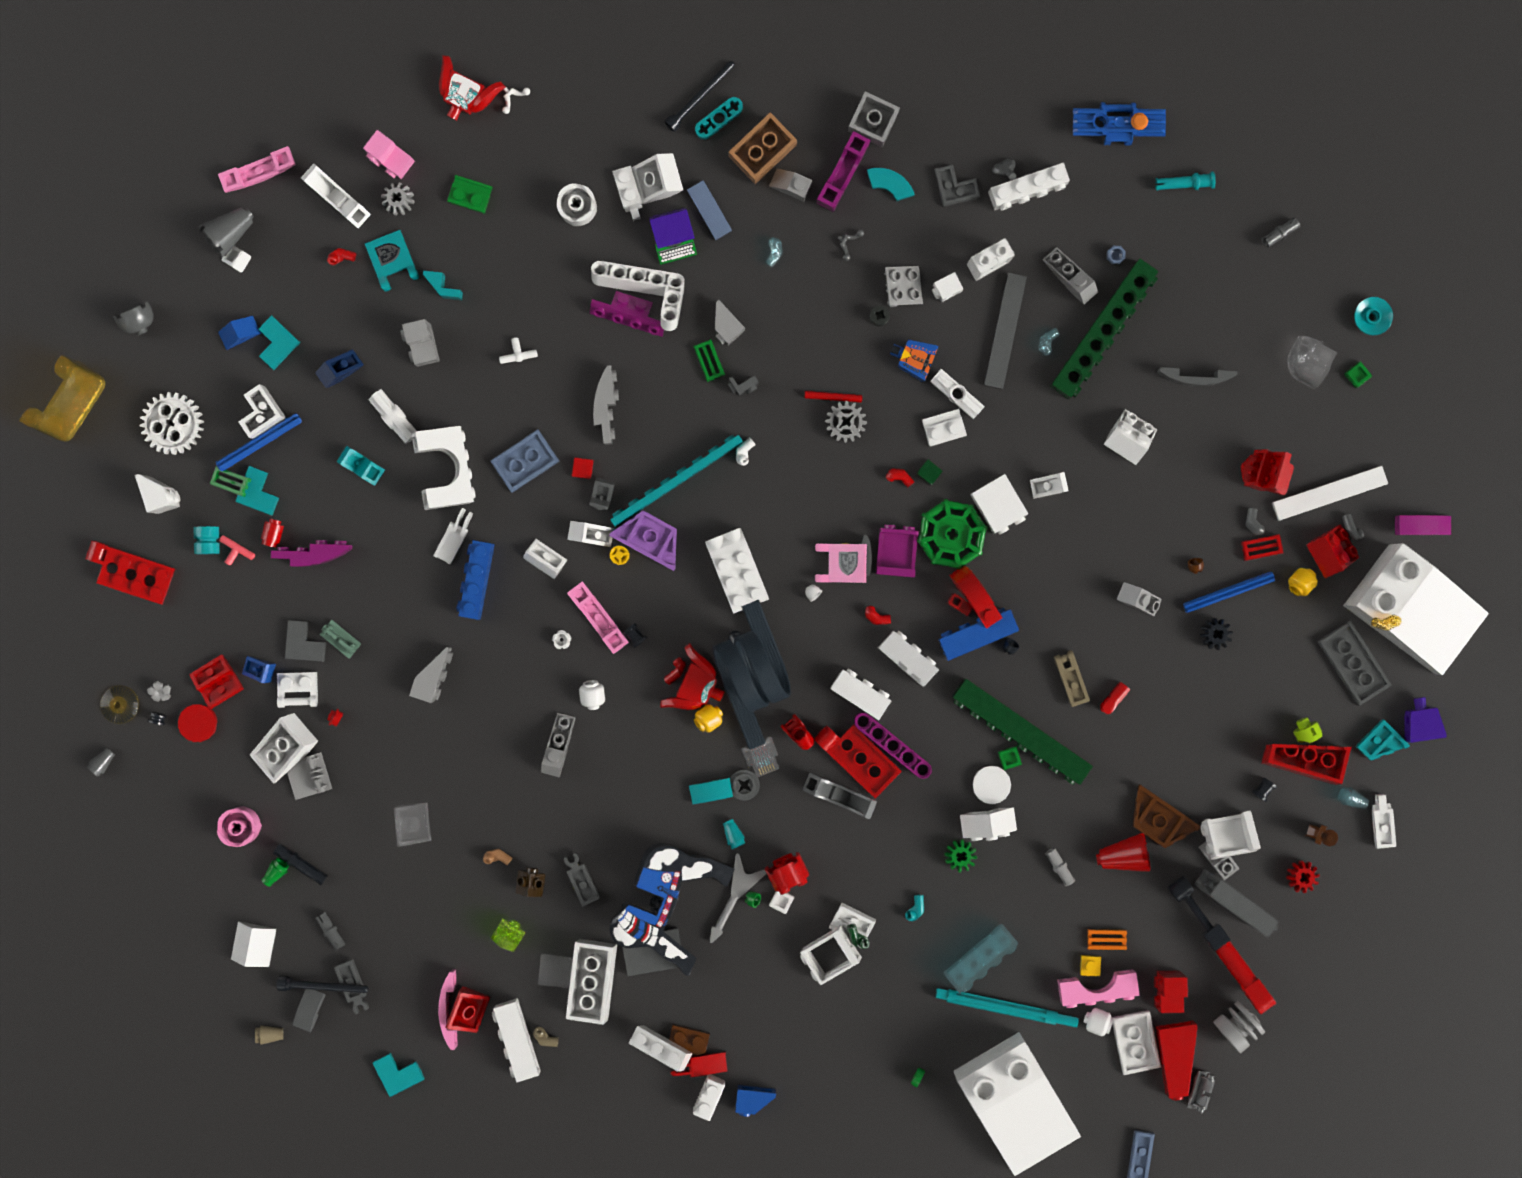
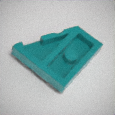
M1381 719L1355 747L1368 760L1372 761L1380 758V756L1392 754L1394 751L1406 749L1410 745L1385 720Z

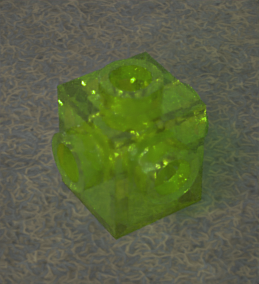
M502 918L491 939L499 947L514 952L526 932L520 928L521 924L516 920L511 919L508 921Z

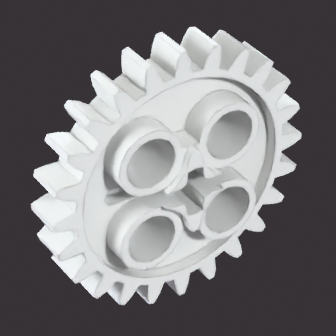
M167 392V398L164 394H160V400L153 397L154 404L147 402L149 410L143 409L142 411L146 413V416L140 417V419L145 420V423L140 424V427L145 428L141 434L148 435L145 441H152L150 447L154 448L157 446L156 451L158 452L164 449V454H169L171 450V453L176 455L177 449L180 453H184V447L191 450L190 443L196 445L195 437L201 438L198 431L204 430L199 427V424L204 423L203 420L198 419V417L203 415L200 412H196L199 406H192L194 401L191 399L187 401V396L185 395L180 398L179 393H175L173 397L172 393ZM170 406L171 412L166 416L164 409ZM187 414L188 421L187 423L182 424L181 418L183 415ZM170 421L175 423L174 427L169 424ZM161 423L162 431L157 433L156 426ZM178 431L180 438L174 441L173 434Z

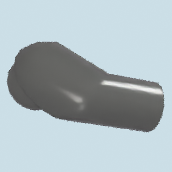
M1352 515L1342 516L1345 529L1351 539L1355 541L1364 537L1363 530H1356Z

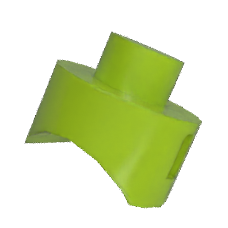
M1305 717L1296 722L1298 728L1293 733L1299 743H1312L1322 737V730L1317 721L1310 722L1308 717Z

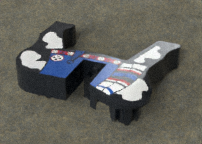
M668 843L652 845L643 854L633 882L636 887L655 894L649 902L652 912L625 901L621 905L623 908L611 920V938L617 945L623 948L650 947L667 961L676 964L684 975L689 976L697 958L663 931L676 906L681 882L714 877L719 883L727 887L735 869L706 855L684 853Z

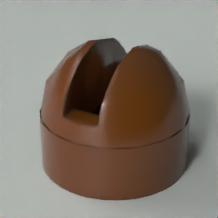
M1192 558L1188 561L1190 572L1197 574L1203 571L1204 563L1202 558Z

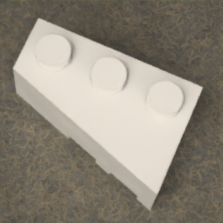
M892 631L878 648L920 686L924 687L938 672L939 669L934 666L936 663L929 656L925 658L921 655L920 652L922 650L914 643L910 645L906 642L907 637L902 632L898 631L896 633Z

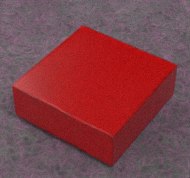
M574 457L572 477L592 479L594 460Z

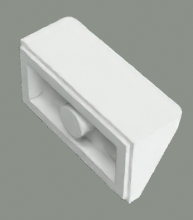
M537 539L533 541L523 557L553 579L556 578L567 562V559Z

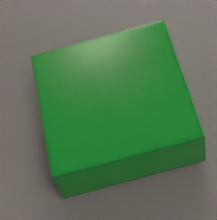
M1361 361L1344 373L1355 388H1358L1372 377Z
M1016 746L998 751L1003 770L1022 765Z

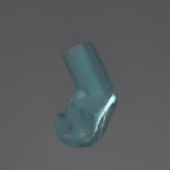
M774 237L768 240L771 255L765 261L771 267L777 263L783 254L781 241Z
M1055 327L1040 337L1039 350L1045 356L1052 352L1051 341L1060 335Z

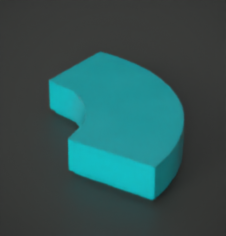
M885 168L867 169L872 189L880 188L887 190L893 195L896 202L915 196L911 185L897 172Z

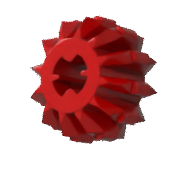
M1299 860L1298 865L1293 862L1292 866L1294 869H1287L1291 873V875L1286 876L1287 880H1291L1288 884L1289 887H1294L1296 892L1301 890L1302 893H1306L1307 888L1313 891L1312 884H1319V882L1315 881V878L1320 877V874L1315 873L1317 867L1312 866V863L1309 861L1304 863L1303 860ZM1302 873L1305 874V875H1304V878H1305L1304 880H1301V878H1302L1301 874H1302Z

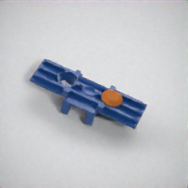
M1105 102L1100 103V109L1073 108V136H1105L1103 145H1110L1111 142H1125V146H1131L1133 136L1165 137L1166 109L1136 108V103L1105 104ZM1107 112H1130V117L1107 116ZM1096 118H1100L1104 124L1103 127L1096 126Z

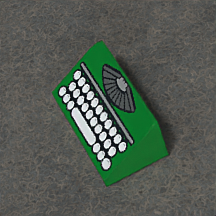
M693 239L659 249L657 244H655L660 265L697 255Z

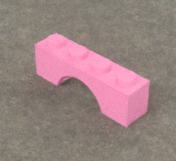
M1133 969L1114 972L1108 985L1097 990L1084 987L1077 977L1057 979L1060 1003L1066 1006V1008L1077 1007V1004L1085 1003V1005H1095L1096 1001L1111 1003L1115 1002V999L1118 998L1132 1000L1134 996H1139L1137 974Z

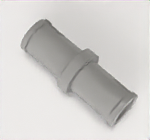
M1056 848L1048 850L1045 855L1051 862L1053 871L1061 878L1064 886L1074 883L1075 878H1073L1068 870V864L1062 860Z

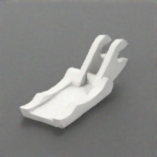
M464 508L461 509L456 522H450L433 555L448 564H452L468 533L466 528L473 513L469 512L463 527H461L459 524L466 511Z

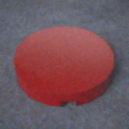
M193 704L186 707L180 713L178 728L185 739L192 742H203L210 739L216 731L217 717L215 712L208 708V706Z

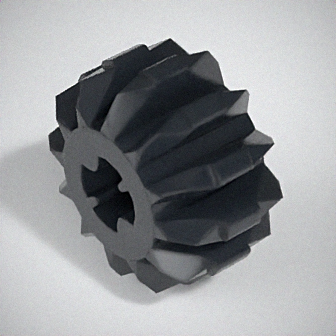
M1212 618V623L1209 620L1205 621L1207 627L1201 626L1200 629L1205 631V634H1199V636L1206 638L1202 641V644H1208V649L1215 647L1216 650H1220L1221 646L1223 648L1227 647L1225 641H1232L1228 635H1232L1233 631H1227L1231 625H1224V619H1220L1218 622L1217 618ZM1213 631L1220 632V634H1217L1219 635L1218 638L1213 637V634H1215Z

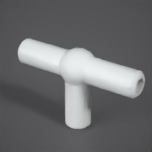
M515 337L511 339L514 354L500 356L499 360L501 364L514 361L521 362L524 359L537 357L538 354L537 350L521 352L519 338Z

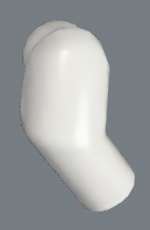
M750 437L736 448V461L742 466L748 464V450L756 445Z

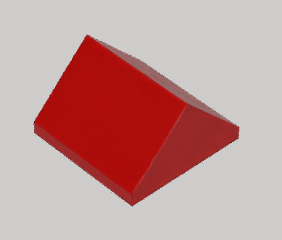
M463 986L458 992L445 1028L477 1033L490 996Z

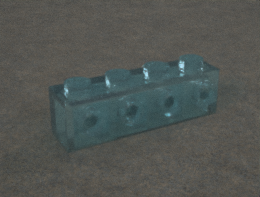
M1001 923L943 973L959 993L962 991L967 992L971 989L972 983L976 979L981 980L988 973L987 970L992 966H998L1002 962L1001 958L1006 954H1012L1017 949L1016 946L1019 943Z

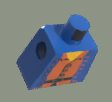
M908 340L905 348L894 344L890 355L900 358L898 368L924 382L938 346Z

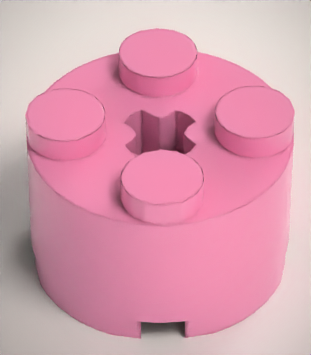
M240 806L230 809L218 819L217 835L227 846L242 847L256 839L262 826L255 811L246 806ZM238 824L241 825L240 830H237L236 828L238 827Z

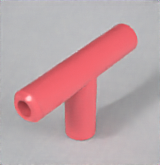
M224 535L220 537L219 542L231 548L229 555L224 561L227 565H232L238 553L250 560L254 559L255 553Z

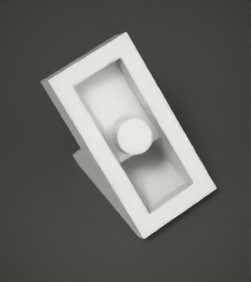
M1065 472L1030 480L1034 499L1068 491Z

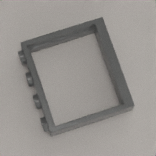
M1204 869L1193 884L1267 938L1273 931L1277 930L1278 920Z

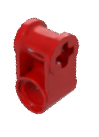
M794 713L792 715L793 718L780 727L802 750H808L814 744V737Z

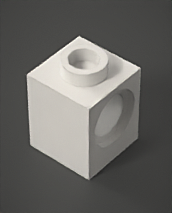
M955 272L934 282V288L932 289L935 298L940 299L941 302L963 291V287Z

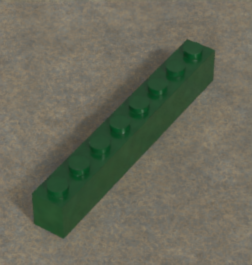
M964 678L952 695V698L955 699L953 703L962 709L964 707L970 709L969 714L979 720L981 717L986 720L985 725L995 731L997 728L1002 731L1001 736L1011 742L1013 739L1018 742L1017 747L1024 752L1029 750L1034 753L1033 758L1040 763L1045 761L1050 764L1048 768L1056 774L1061 772L1066 775L1064 779L1073 786L1075 783L1081 785L1093 768L1084 759L968 679Z

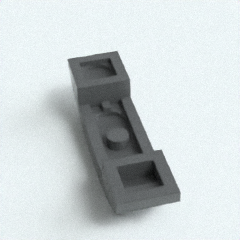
M1160 367L1157 369V374L1173 383L1193 387L1216 385L1237 375V371L1218 370L1214 372V378L1179 376L1180 368Z

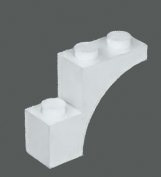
M314 163L301 177L302 180L357 228L371 215Z

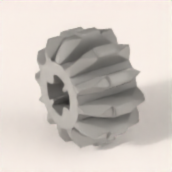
M401 182L398 183L397 188L394 183H391L392 189L389 190L385 187L384 190L387 194L381 195L383 199H386L382 202V205L387 206V212L393 210L395 216H397L399 211L402 215H405V208L408 211L411 210L408 204H414V200L410 199L414 194L409 192L410 188L407 185L403 187ZM396 196L400 197L401 201L398 202L394 198Z

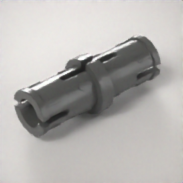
M1293 217L1285 224L1276 226L1275 230L1261 238L1264 246L1269 248L1274 243L1286 239L1287 235L1300 228V223Z
M326 912L315 918L324 931V937L327 936L335 951L346 944L339 935L337 926L333 925Z

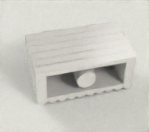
M711 1074L707 1075L693 1107L694 1115L707 1121L711 1120L725 1087V1080Z

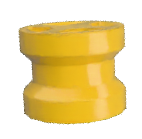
M615 546L611 549L610 559L613 563L623 565L628 562L630 553L627 548Z

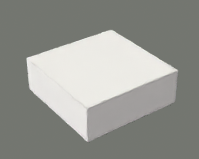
M775 891L769 906L786 914L794 896L789 893L780 895L779 892Z

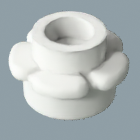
M563 630L558 631L552 637L554 646L558 649L568 648L571 641L570 634Z

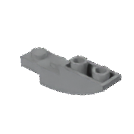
M611 365L605 368L600 378L593 410L594 426H602L604 445L612 444V440L615 439V430L610 425V421L613 420V411L609 409V406H616V401L619 400L618 389H614L617 374L616 370H612Z

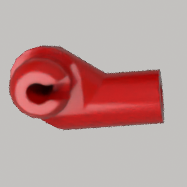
M892 468L886 473V479L889 482L901 480L907 488L914 483V480L904 469Z

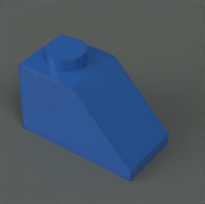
M738 1085L735 1112L739 1113L740 1116L755 1115L776 1098V1089Z

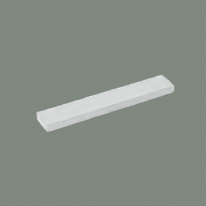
M1379 466L1272 502L1277 520L1280 521L1387 485L1388 481L1383 467Z

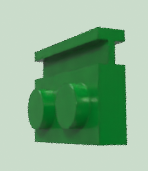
M455 175L447 202L485 214L493 187Z

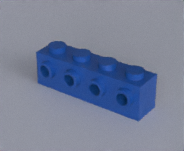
M473 540L472 544L468 546L467 555H470L469 563H465L464 566L466 579L465 582L462 581L460 593H463L462 600H459L457 604V612H459L460 617L481 619L495 544Z
M998 609L1002 619L987 629L981 620L977 618V623L970 625L968 622L958 626L959 630L952 633V630L942 633V637L938 641L946 660L949 661L1018 632L1019 628L1011 609Z

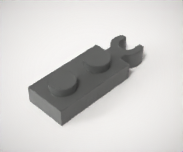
M575 852L573 853L575 857L574 862H570L567 856L564 857V862L567 866L571 867L567 874L583 907L600 899V896L585 863L579 865V855Z
M354 959L334 967L340 984L363 985ZM344 992L347 1003L353 1001V1012L355 1014L359 1013L358 1005H362L365 1011L369 1009L368 1003L362 998L367 993Z

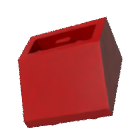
M1341 524L1306 544L1324 578L1345 570L1360 558L1357 549L1348 538L1347 531L1343 529Z

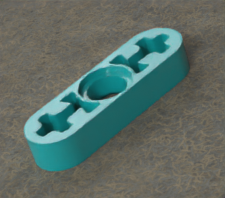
M737 97L729 98L699 121L695 127L697 137L702 140L709 139L739 116L743 110L742 101ZM731 103L734 105L738 103V110L732 109L729 112L730 117H728L723 109L726 108V111L731 108ZM716 114L724 115L725 119L722 123L714 121L713 118ZM708 120H711L712 125L716 128L713 129L712 126H710L707 129V134H705L704 132L700 134V127L703 126L704 128H706L709 125Z

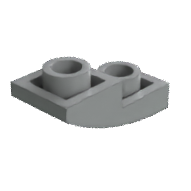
M1207 842L1198 847L1223 880H1226L1239 870L1231 856L1211 860L1210 855L1206 852L1205 846Z

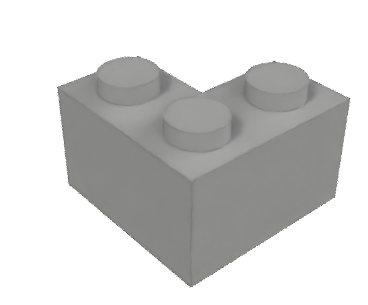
M425 319L402 324L401 336L403 342L406 341V344L410 345L411 351L408 354L411 363L414 362V365L419 367L440 362L431 324Z

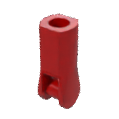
M1119 682L1109 696L1101 703L1100 710L1106 714H1111L1130 689L1122 682Z

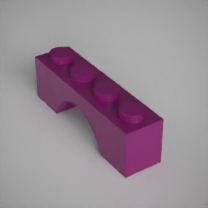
M853 131L834 171L818 196L816 204L834 212L869 147L870 139Z

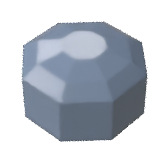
M1113 245L1107 251L1106 259L1111 264L1119 265L1125 259L1126 251L1121 246Z

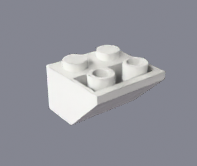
M1125 409L1108 434L1104 445L1137 465L1148 451L1157 429Z

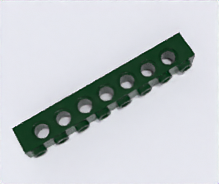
M1141 258L1136 261L1050 385L1052 389L1068 400L1072 396L1076 397L1082 389L1079 386L1083 380L1087 382L1093 373L1090 371L1092 367L1099 365L1103 359L1101 355L1105 349L1109 350L1113 345L1114 340L1112 338L1116 333L1119 335L1124 329L1125 325L1123 322L1126 318L1130 319L1136 311L1134 307L1137 302L1141 303L1147 295L1145 291L1148 286L1152 288L1158 280L1156 277L1159 272ZM1135 279L1142 281L1143 286L1141 288L1135 286ZM1124 294L1131 296V303H1126L1123 300ZM1113 310H1118L1121 313L1120 319H1115L1112 316ZM1102 326L1109 327V335H1105L1102 333ZM1092 341L1099 344L1098 351L1091 349L1090 343ZM1080 357L1087 358L1088 366L1084 367L1079 363ZM1069 373L1077 375V382L1069 380Z

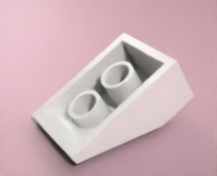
M293 713L279 718L250 756L273 783H276L311 751L318 740Z

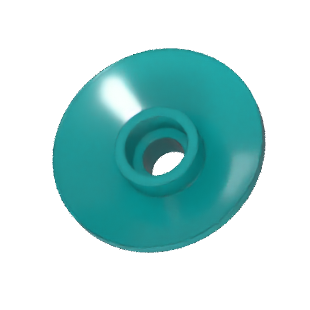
M1369 297L1361 301L1356 307L1354 320L1359 330L1363 333L1379 335L1387 331L1391 326L1393 311L1389 303L1384 299ZM1369 314L1374 315L1373 321L1369 319Z

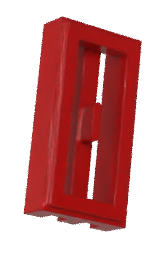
M1280 534L1241 542L1244 561L1283 553ZM1274 539L1277 541V543L1247 548L1249 544ZM1278 546L1276 551L1251 556L1248 553Z

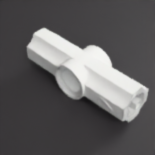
M942 369L930 381L952 403L959 406L972 419L985 407L967 392L964 386L959 385ZM959 389L962 392V398H954L953 390Z
M382 389L375 392L368 400L381 414L383 421L398 434L405 444L412 441L411 434L417 432V430L406 419L403 411L396 404L394 405Z

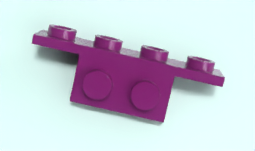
M616 291L611 305L593 299L591 301L590 314L596 317L608 319L652 335L662 337L664 334L661 321L648 317L653 302Z

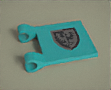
M401 230L365 244L380 286L385 292L391 290L386 276L407 268L412 280L419 278Z

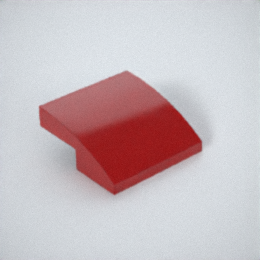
M222 654L189 674L196 689L201 692L210 709H213L244 689L232 667Z

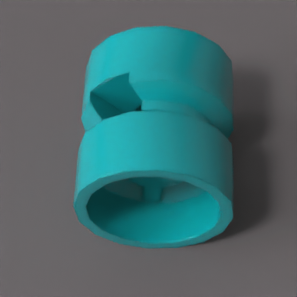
M193 527L194 538L197 539V542L194 543V554H220V543L216 541L219 538V527Z

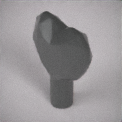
M1007 158L995 164L991 169L996 175L1007 176L1010 180L1016 178V174L1013 172L1016 163L1013 159Z

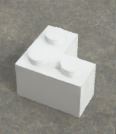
M259 384L244 394V397L254 411L240 420L239 424L249 438H256L286 419L265 386Z
M1014 807L997 808L990 811L970 812L960 815L963 838H971V841L983 840V838H986L987 841L997 840L998 837L1010 836L1009 832L1017 830Z

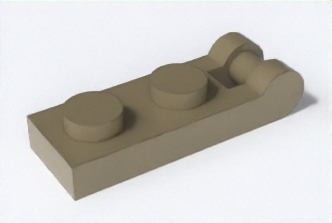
M1070 650L1062 656H1054V661L1070 706L1074 707L1089 702L1090 699L1073 651ZM1069 661L1071 667L1064 668L1063 663Z

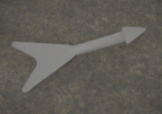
M739 853L735 855L731 896L716 925L712 926L710 943H713L723 933L722 928L737 899L766 875L765 869L751 874L745 873Z

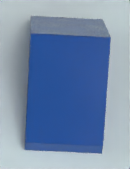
M254 316L230 321L218 333L226 350L261 334V331Z
M247 656L242 674L261 683H269L272 680L276 664Z

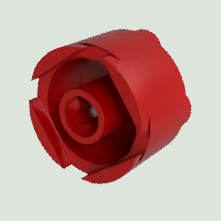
M796 852V856H793L792 853L786 854L774 860L771 868L769 866L765 868V872L774 890L779 892L780 895L788 893L791 890L790 888L796 885L800 887L808 882L809 871L799 852Z

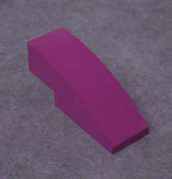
M1395 516V535H1451V516Z

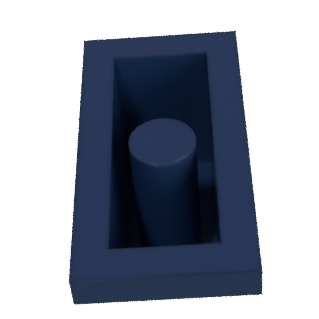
M352 349L325 361L315 373L325 388H328L343 381L364 364Z

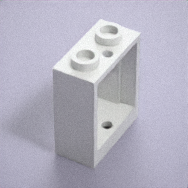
M1006 238L972 256L967 266L975 281L1008 264L1015 254Z
M842 925L804 946L800 952L802 962L809 966L812 978L818 981L820 985L857 965L862 958L856 947L851 943ZM834 937L848 960L824 973L811 950Z

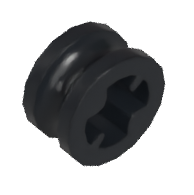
M157 712L149 713L151 717L147 722L165 725L164 719L167 718V715Z

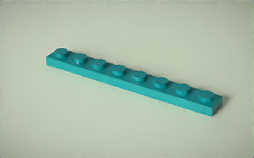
M729 436L724 440V445L721 447L716 445L708 451L709 455L706 457L699 456L693 460L692 463L694 465L686 468L684 466L676 472L677 476L672 479L668 477L660 482L661 486L656 490L653 487L644 493L645 497L641 500L636 498L628 504L629 508L623 511L621 508L613 513V518L610 519L615 527L742 444L743 441L740 436Z

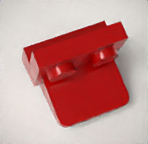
M1268 449L1254 450V454H1251L1240 466L1242 479L1245 483L1244 486L1259 491H1269L1278 495H1285L1294 470V466L1290 463L1292 454L1288 452H1272Z

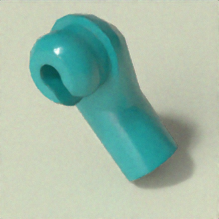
M914 895V906L905 913V918L908 921H915L924 913V895Z

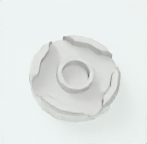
M983 767L973 777V791L977 798L984 803H1000L1010 793V777L1000 767Z

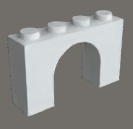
M461 426L417 431L411 434L415 453L429 451L444 452L452 458L456 468L455 477L448 486L421 491L424 509L430 510L474 502L475 490L474 487H471L470 483L472 472L467 465L469 455L467 449L464 448L465 433L463 430L461 431Z

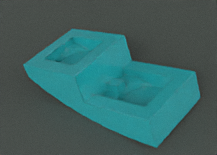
M730 778L689 786L693 804L733 797Z

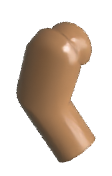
M501 849L487 851L483 857L485 864L501 861L507 866L513 859Z

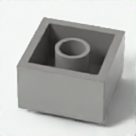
M865 91L850 122L848 132L853 133L855 131L870 139L871 143L883 147L897 118L900 107Z

